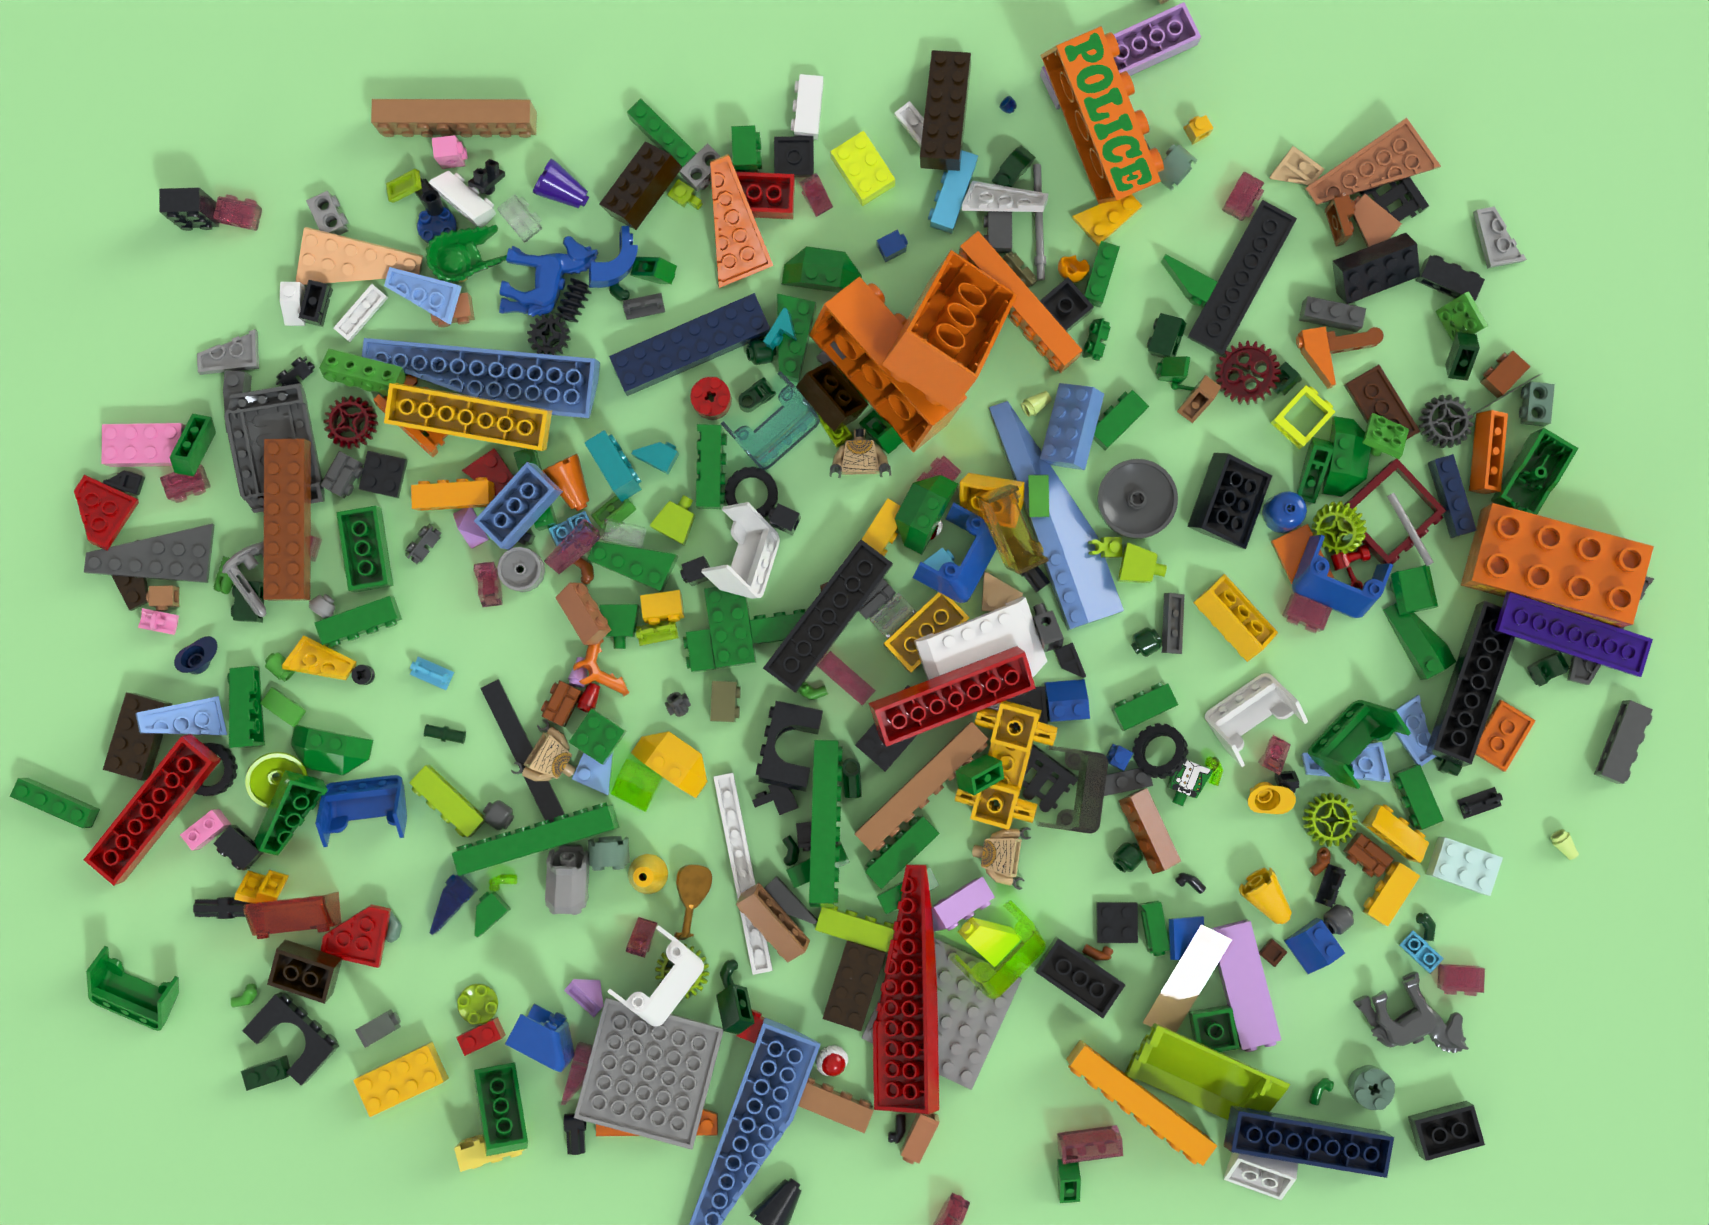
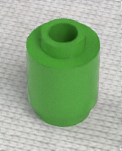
M279 652L276 654L272 653L265 660V668L279 680L282 679L284 682L289 680L295 671L282 669V664L286 658Z

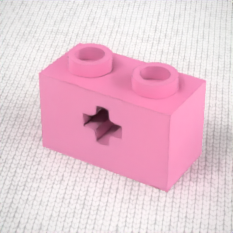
M455 135L432 138L433 155L442 169L465 166V160L468 159L466 147L463 148L462 141L459 142Z
M213 809L181 833L180 836L192 851L200 850L232 824L220 809Z

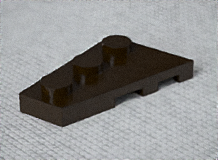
M111 575L130 611L148 603L146 600V593L148 591L146 578Z

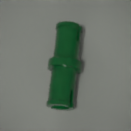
M426 724L424 737L441 739L442 742L447 740L464 744L466 731L449 729L448 726L443 728Z

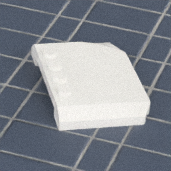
M1024 596L1008 602L1006 606L939 633H931L914 640L927 680L1018 646L1026 653L1032 677L1047 663L1031 611Z

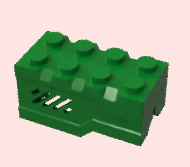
M1546 428L1539 429L1529 435L1522 451L1517 455L1513 466L1504 477L1501 492H1496L1492 497L1491 501L1493 503L1536 515L1539 513L1550 492L1558 484L1579 449Z

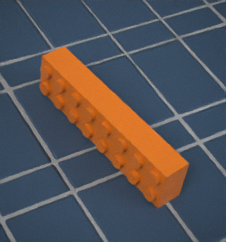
M979 231L960 246L958 255L1017 294L1009 312L1010 320L1016 327H1021L1024 331V337L1029 342L1032 340L1035 343L1037 352L1041 356L1045 355L1048 358V363L1054 371L1058 370L1062 373L1079 358L1083 350Z

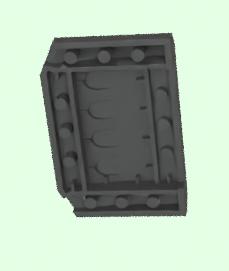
M302 383L230 395L229 405L225 411L224 418L239 493L243 500L252 508L253 513L264 512V439H306L311 442V504L325 501L324 487L320 486L322 476L306 394Z

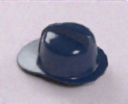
M205 636L183 648L175 657V668L182 673H203L208 669L211 660L217 652V641L211 636Z

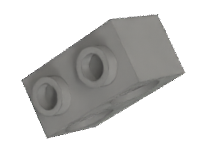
M707 143L682 167L680 174L697 192L701 189L704 190L711 183L710 166L706 165V162L709 159L715 160L721 156ZM694 173L702 174L701 178L697 180L693 179L692 175Z
M325 191L306 200L320 231L337 235L349 231L346 226L348 220L344 213H340L338 209L340 203L335 195L332 196L328 191ZM324 203H329L327 209L321 210ZM337 220V224L334 227H329L331 221Z

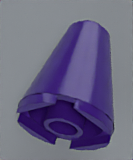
M550 159L542 175H540L533 193L578 209L580 206L584 207L589 199V196H587L588 191L555 160Z

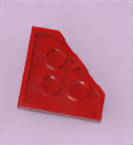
M84 475L74 489V494L89 543L108 551L139 501L126 493Z
M371 904L323 935L320 951L343 958L342 960L379 968L381 966L391 909Z

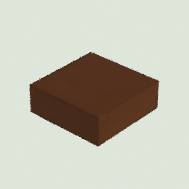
M1272 938L1259 952V955L1273 967H1276L1287 954V951Z

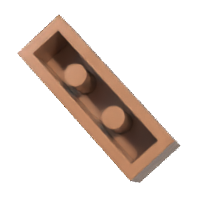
M570 582L555 597L584 645H597L611 631L607 619L601 614L597 603L592 599L588 588L583 583Z

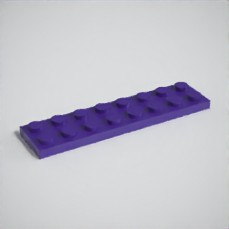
M1506 592L1495 631L1636 677H1642L1653 641L1651 638L1511 592Z

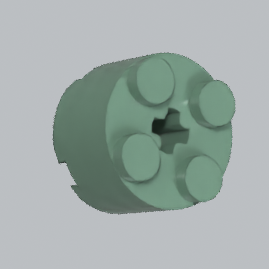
M1173 144L1167 150V157L1163 160L1164 170L1158 173L1161 183L1171 191L1174 189L1172 185L1175 183L1178 186L1192 169L1190 167L1191 163L1196 164L1197 159L1180 144L1177 146Z
M621 836L599 837L598 842H594V838L588 840L589 865L592 866L593 871L604 870V867L620 870L630 863L628 837H625L624 840H622Z
M1365 1065L1357 1068L1351 1073L1348 1080V1088L1352 1098L1367 1109L1383 1110L1394 1097V1081L1386 1072L1376 1066ZM1370 1085L1374 1086L1373 1090L1368 1089Z

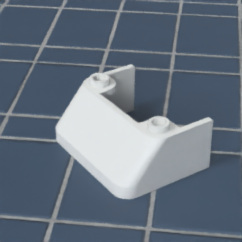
M749 502L724 506L722 510L733 520L731 535L738 543L731 567L727 564L704 568L701 572L721 591L751 599L761 598L779 547V534Z
M1268 673L1257 676L1209 709L1205 714V720L1225 750L1241 767L1245 766L1239 754V751L1244 747V741L1241 736L1271 715L1283 720L1295 714L1304 724L1308 722L1299 701Z
M659 925L656 927L657 931L671 941L666 949V955L675 965L653 994L648 997L642 992H635L627 1000H624L613 990L609 989L607 991L654 1027L664 1024L704 970V963L701 958Z

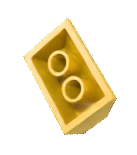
M968 473L960 481L961 507L984 519L985 523L1013 528L1017 526L1024 502V482Z
M1375 805L1361 824L1407 860L1421 863L1429 844L1424 839L1426 836L1419 830L1415 829L1414 831L1408 827L1410 823L1404 818L1394 816L1392 814L1394 811L1387 805Z

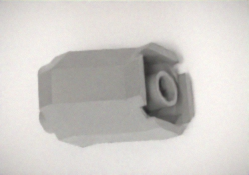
M564 844L559 846V850L556 852L554 849L549 851L546 860L545 904L552 914L577 915L586 907L589 898V852L587 850L584 852L583 847L580 845Z

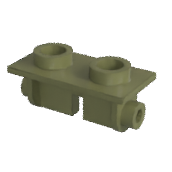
M1011 251L1004 255L1003 260L1028 288L1037 282L1036 275L1028 267L1023 270L1020 268L1024 265V262L1016 253Z

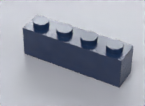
M1454 454L1428 462L1439 502L1446 510L1443 515L1450 538L1477 531Z

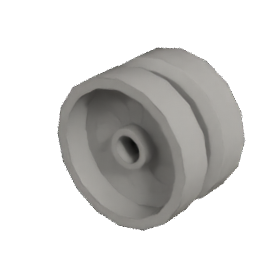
M523 547L511 548L506 551L499 559L497 566L501 582L509 589L519 592L532 591L537 588L545 575V566L541 557L534 551ZM520 566L524 567V571L522 573H519Z

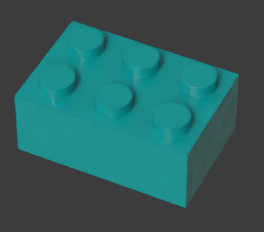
M604 430L584 442L613 492L621 502L642 490L639 486V483L642 481L612 434L608 435Z

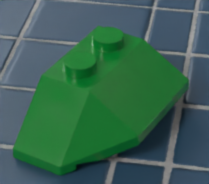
M806 246L784 264L781 284L839 293L859 276L862 278V275L846 252Z
M1333 416L1330 441L1334 450L1324 476L1322 494L1342 497L1367 479L1371 447L1362 443L1365 432L1354 419Z
M942 475L912 483L895 516V521L905 547L921 555L923 554L959 485L958 483Z
M296 725L293 731L291 746L305 768L344 776L370 760L374 740Z

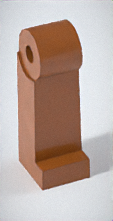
M1373 327L1367 332L1335 336V331L1327 332L1330 354L1375 347L1383 340V331L1380 328Z

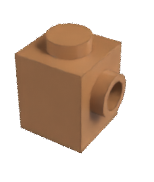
M149 586V591L146 593V600L149 606L156 607V611H168V607H179V587Z

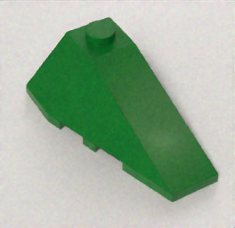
M1395 604L1383 609L1420 680L1429 679L1456 663L1448 645L1415 613L1400 616Z

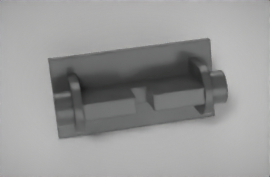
M662 293L623 301L627 320L665 312Z
M430 523L427 527L423 526L418 532V539L415 543L412 541L405 550L407 552L405 554L406 557L409 559L410 556H413L411 560L416 564L422 562L430 552L424 546L427 544L433 548L441 538V532L436 528L432 531L433 526Z

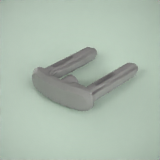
M263 541L243 548L227 560L222 568V573L228 574L253 612L260 617L266 616V607L237 566L244 563L248 570L255 568L259 563L254 556L261 554L264 558Z

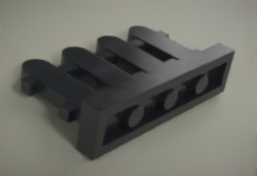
M1410 177L1398 180L1400 183L1398 185L1395 181L1389 183L1392 189L1382 196H1379L1376 190L1384 185L1359 192L1361 196L1371 194L1374 201L1388 213L1390 211L1387 206L1399 199L1403 205L1390 213L1399 222L1409 215L1413 218L1417 215L1415 211L1418 210L1419 213H1422L1429 207ZM1405 194L1408 195L1410 201H1407V199L1404 196Z
M1033 744L1025 775L1031 767L1038 772L1030 783L1023 780L1022 786L1025 787L1023 796L1026 800H1032L1035 796L1042 799L1039 804L1040 810L1048 812L1051 808L1056 809L1058 807L1056 801L1064 791L1066 793L1069 792L1070 788L1068 785L1072 784L1074 786L1078 781V776ZM1039 760L1041 763H1043L1042 767H1040L1035 762ZM1053 772L1059 775L1058 779L1051 774ZM1049 779L1054 784L1047 794L1044 795L1039 790Z

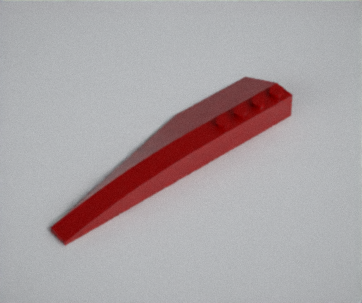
M906 865L901 888L902 897L897 907L899 910L897 921L894 922L893 930H895L894 936L890 941L884 970L886 973L880 990L882 991L881 999L877 1005V1018L873 1024L874 1110L930 1114L939 1111L938 1002L932 908L926 865Z

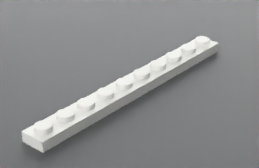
M734 773L714 776V782L737 898L739 899L741 893L756 885ZM740 911L752 974L773 971L766 939L752 925L746 915Z

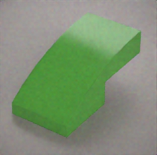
M1028 475L1029 517H1049V476Z
M273 687L270 688L260 703L292 727H296L306 712L296 702L288 699Z

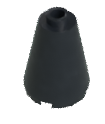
M792 1178L789 1181L783 1180L749 1216L755 1218L762 1225H789L802 1192L799 1189L800 1184Z

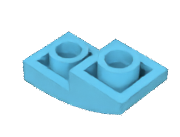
M586 511L567 518L562 523L548 528V531L556 547H559L594 528Z
M1413 930L1399 945L1429 974L1444 959Z

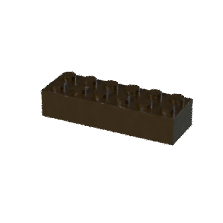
M932 50L920 150L921 168L960 171L971 72V53Z

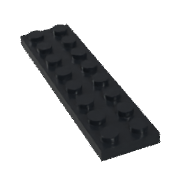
M1264 200L1261 201L1187 338L1220 356L1224 355L1296 222V217Z

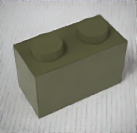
M712 681L710 721L736 722V718L740 717V706H736L737 698L741 696V686H737V682Z

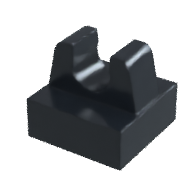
M1275 772L1277 786L1289 788L1295 793L1296 788H1299V779L1296 772Z

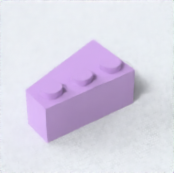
M983 876L974 879L954 891L950 896L939 900V903L931 907L934 932L943 929L950 931L959 925L958 921L962 918L967 920L975 915L973 911L978 908L982 910L991 904L990 900L995 898Z

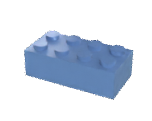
M1059 383L1040 460L1052 466L1085 470L1104 393L1090 386Z
M526 462L474 522L501 549L510 550L563 491L536 464Z

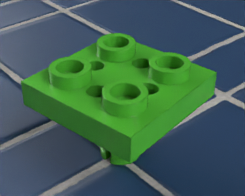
M1469 291L1435 311L1452 342L1457 332L1476 334L1488 326Z
M1372 413L1369 417L1362 443L1371 447V454L1374 456H1380L1383 452L1400 459L1403 455L1409 429L1383 416Z

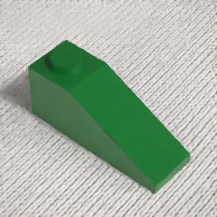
M1165 254L1161 263L1186 298L1190 299L1189 302L1193 305L1204 307L1218 282Z
M1315 437L1311 439L1297 489V494L1306 502L1316 503L1334 450L1331 441Z

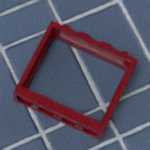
M1397 458L1385 466L1343 505L1345 506L1347 503H1350V508L1353 509L1396 471L1434 511L1430 517L1415 529L1420 539L1429 532L1427 528L1432 523L1436 525L1444 518L1442 514L1446 511ZM1367 532L1364 533L1366 537L1362 541V544L1368 547L1370 553L1381 564H1394L1400 558L1398 555L1403 550L1407 552L1414 546L1410 536H1408L1387 555Z

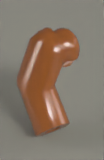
M577 556L573 564L581 569V582L583 584H590L594 579L593 566L580 556Z
M1321 847L1318 850L1317 862L1309 868L1313 876H1317L1330 864L1331 854L1327 847Z
M1086 944L1082 953L1094 960H1109L1112 958L1113 949L1104 946L1103 950L1099 951Z

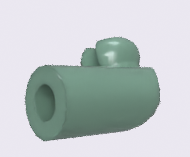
M391 911L386 940L392 943L400 937L402 925Z

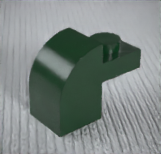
M1020 145L1003 162L992 182L996 185L1013 187L1036 157Z
M1561 652L1549 655L1527 667L1532 680L1539 687L1570 669Z

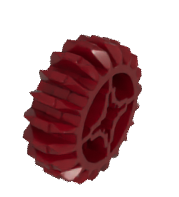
M350 396L348 400L346 397H342V403L335 400L336 406H329V409L332 410L331 413H325L329 419L323 420L325 424L329 425L324 428L326 432H330L328 438L333 439V443L336 445L340 443L341 448L346 447V445L348 449H352L353 446L360 448V442L367 445L365 439L372 440L373 437L370 433L377 432L373 428V426L378 425V422L373 420L378 417L376 413H372L374 408L369 406V402L366 400L362 402L360 397L356 398V400L353 396ZM359 408L362 411L350 414L346 409ZM341 415L342 420H341V422L337 425L338 417ZM348 417L353 420V427L349 425L350 422ZM365 418V425L363 430L361 431L360 425ZM352 431L356 436L346 438L340 434Z

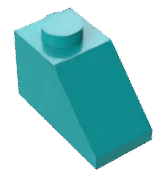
M658 442L635 449L631 453L633 457L666 474H669L679 456L678 451H676L677 447L669 442L665 444Z

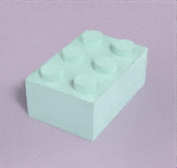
M1438 836L1426 874L1480 894L1491 896L1503 857L1446 837Z

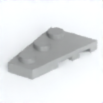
M1495 206L1478 209L1473 212L1487 269L1527 260L1524 254L1521 255L1517 249L1515 239H1511L1508 234L1507 226Z
M254 329L245 336H237L226 344H219L197 353L198 373L204 375L223 373L225 370L259 369L257 330Z

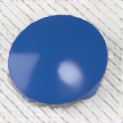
M445 207L443 212L437 216H430L427 214V211H422L419 214L417 230L420 237L429 243L430 240L434 239V236H440L442 231L447 233L451 230L456 231V220L454 215Z

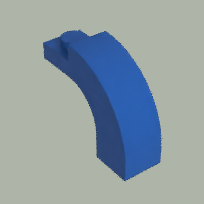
M621 226L619 232L620 254L614 260L590 263L589 288H604L615 285L622 281L631 271L637 255L638 245H633V233H630L629 226Z

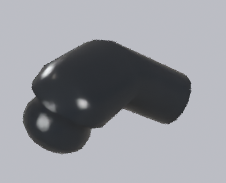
M896 1115L895 1132L888 1133V1142H895L897 1144L901 1141L906 1131V1115Z

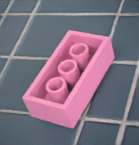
M182 423L102 424L101 464L109 467L172 466L170 455L186 425Z

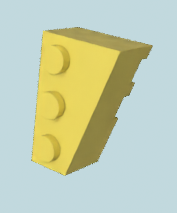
M483 1134L464 1139L454 1147L460 1172L481 1167L489 1162H499L507 1156L511 1158L522 1155V1151L525 1150L486 1156Z

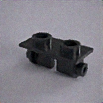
M306 356L303 359L298 357L291 363L293 367L289 371L284 369L276 376L278 379L276 385L279 383L282 386L299 384L300 382L296 379V376L299 375L304 380L314 372L315 366L311 362H305L307 360Z
M1495 787L1458 799L1457 802L1463 818L1466 819L1502 806L1500 801L1503 800L1501 793H1497Z
M1328 864L1315 902L1331 908L1333 904H1336L1338 889L1341 887L1344 876H1346L1344 874L1345 869Z

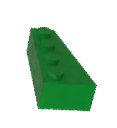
M777 294V317L783 308L789 311L797 340H794L784 333L782 335L783 340L778 346L780 379L799 383L816 310V302Z
M697 424L700 439L697 441L699 459H697L696 464L698 479H696L697 509H721V504H725V493L722 492V485L726 484V473H723V465H726L727 454L723 453V445L727 446V434H724L721 425Z
M595 541L587 560L663 592L678 556L672 553Z
M258 666L229 668L227 676L229 683V748L265 746L262 704H260L262 701L260 668Z
M285 770L254 841L258 851L277 856L293 837V832L298 826L303 824L306 815L316 807L319 798L328 791L322 779Z

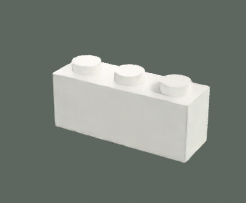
M800 74L799 81H795V93H798L797 100L793 101V112H796V117L791 120V131H794V136H813L815 140H818L824 84L823 76Z

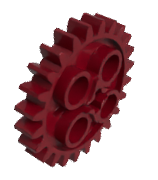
M1247 341L1246 346H1242L1241 342H1239V348L1236 349L1232 345V352L1225 351L1226 358L1219 357L1222 364H1216L1217 369L1220 370L1215 372V375L1220 377L1216 380V383L1222 384L1220 391L1226 390L1224 396H1230L1231 402L1238 398L1239 405H1241L1243 400L1246 401L1247 405L1250 404V400L1257 404V398L1260 397L1263 401L1265 400V393L1270 396L1272 395L1269 390L1270 388L1277 389L1274 382H1280V379L1275 375L1281 374V371L1275 368L1279 367L1280 364L1277 361L1274 362L1277 356L1276 354L1271 355V349L1265 351V344L1258 347V343L1255 341L1253 346H1250L1249 341ZM1242 357H1249L1247 363L1242 364L1239 362ZM1235 364V365L1239 366V368H1241V369H1238V368H1235V367H1232V366ZM1264 365L1267 367L1264 372L1256 371L1259 366ZM1251 370L1252 375H1251V374H1247V375L1245 376V374H1244L1243 371L1249 372V371ZM1232 374H1239L1237 380L1232 381L1229 379ZM1255 377H1258V378H1261V379H1264V380L1261 382V381L1257 380V378H1255ZM1251 382L1257 384L1254 389L1249 390L1246 388Z

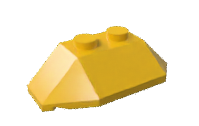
M669 731L642 736L631 752L643 764L694 798H697L708 782L702 754Z

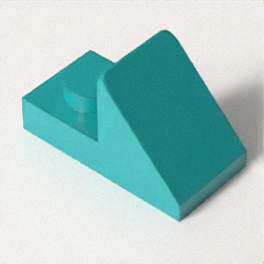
M783 308L763 340L765 345L772 350L782 342L783 333L797 340L791 314L786 308Z

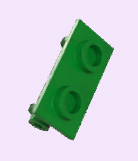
M1104 318L1095 319L1090 324L1088 340L1083 348V358L1092 357L1095 361H1100V358H1103L1106 344L1101 343L1100 339L1107 341L1111 328L1109 326L1110 323L1104 321Z

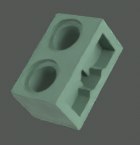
M1529 382L1524 385L1521 390L1523 404L1519 410L1521 424L1543 427L1551 424L1555 384ZM1534 390L1539 392V399L1534 396ZM1532 409L1537 411V418L1532 416Z

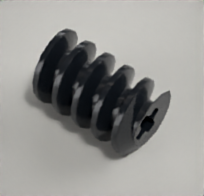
M570 278V282L573 285H567V289L570 292H564L563 295L566 299L560 300L563 306L557 307L560 313H555V315L566 321L578 323L579 321L575 318V315H582L578 308L585 309L581 302H588L584 295L592 294V292L588 289L589 286L586 283Z

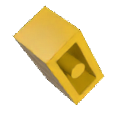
M680 590L640 595L642 617L645 624L657 625L661 621L678 622L681 618H685Z

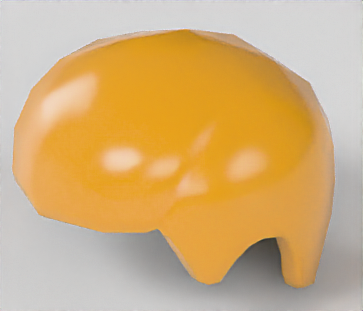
M1076 255L1064 256L1058 262L1059 274L1064 279L1068 277L1073 283L1081 281L1090 270L1087 260L1078 261Z

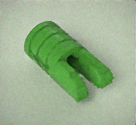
M225 556L222 558L213 589L223 594H228L231 591L233 582L227 573H222L223 565L230 559Z

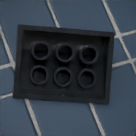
M1214 453L1187 527L1212 538L1246 549L1272 475L1228 453Z

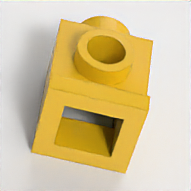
M1204 115L1192 118L1183 129L1193 145L1208 137L1213 130V126L1207 116Z

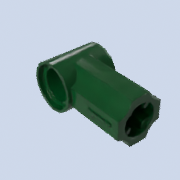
M848 758L843 762L842 766L844 798L862 797L860 764L855 758ZM849 762H854L857 765V769L853 773H849L845 768Z

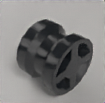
M358 665L353 669L351 677L357 684L368 685L374 681L375 672L370 666Z

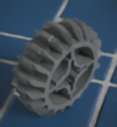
M1440 395L1438 399L1434 397L1431 399V403L1427 402L1425 404L1426 408L1420 411L1423 416H1420L1418 420L1423 421L1419 428L1425 429L1421 435H1428L1427 442L1433 439V446L1440 443V448H1444L1446 445L1448 448H1452L1454 444L1458 446L1461 444V440L1465 441L1467 439L1466 435L1472 432L1468 427H1472L1474 423L1469 421L1473 418V415L1467 414L1471 408L1465 409L1463 407L1466 404L1465 401L1459 404V397L1452 400V395H1448L1446 398L1444 395ZM1439 407L1438 419L1432 421V415L1435 409ZM1450 408L1457 413V415H1453L1450 411ZM1443 419H1445V420L1452 421V422H1450L1449 424H1447L1446 422L1444 423V422H1440V421H1442ZM1460 422L1459 430L1453 436L1454 424ZM1435 428H1439L1442 432V435L1439 434L1435 430Z

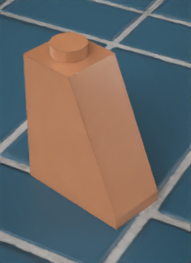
M1368 195L1358 196L1354 200L1356 210L1354 211L1353 218L1367 247L1390 239L1402 223Z
M916 1114L900 1151L904 1161L910 1164H914V1162L920 1163L940 1123L938 1114Z

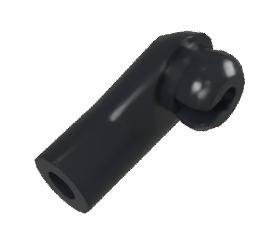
M1186 873L1178 874L1179 876L1175 879L1179 886L1184 887L1188 883L1199 894L1203 893L1206 889V886L1197 877Z

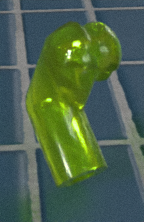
M500 874L491 878L488 882L490 884L489 890L499 891L500 884L516 885L517 874Z

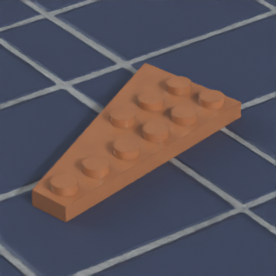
M1405 118L1306 187L1305 190L1314 203L1319 205L1332 201L1334 196L1341 193L1352 195L1440 168L1441 165L1410 121Z

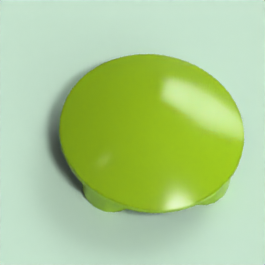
M472 984L461 992L457 1000L458 1011L461 1017L472 1025L486 1023L497 1012V995L487 985Z

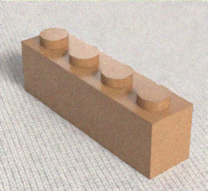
M760 883L741 893L736 903L739 910L746 915L752 925L762 933L766 941L770 942L787 963L806 952L810 940Z
M812 1077L808 1078L798 1105L799 1107L865 1133L874 1111L871 1102L865 1099L858 1101L853 1099V1095L848 1092L841 1091L839 1093L834 1091V1087L829 1084L823 1083L820 1085L815 1083V1079Z

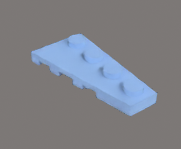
M389 267L384 284L388 289L451 325L462 286Z
M219 696L135 713L140 733L227 735Z
M1382 742L1369 744L1350 764L1354 770L1353 776L1355 779L1380 782L1391 781ZM1308 752L1302 753L1301 756L1306 775L1331 777L1311 759Z

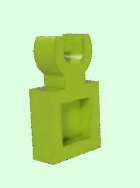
M1102 537L1100 541L1096 539L1088 541V544L1095 545V551H1090L1089 555L1101 553V558L1123 557L1122 537Z

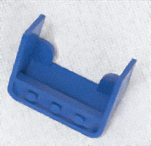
M953 503L946 520L976 536L960 566L952 562H946L937 571L920 562L913 578L958 603H965L973 594L998 544L983 518Z
M1310 536L1292 582L1293 592L1300 597L1351 618L1363 617L1383 594L1393 564H1377L1372 579L1367 580L1362 590H1359L1327 576L1330 568L1329 562L1326 558L1318 555L1325 536Z
M390 775L333 782L326 785L328 791L324 796H321L315 822L323 847H328L330 833L342 832L347 827L348 821L387 816L388 824L397 827L399 837L404 838L407 809L404 783L401 776Z
M535 1003L528 1016L520 1014L505 1045L558 1072H562L571 1063L575 1055L569 1023L566 1021L567 1017L558 1012L554 1014Z

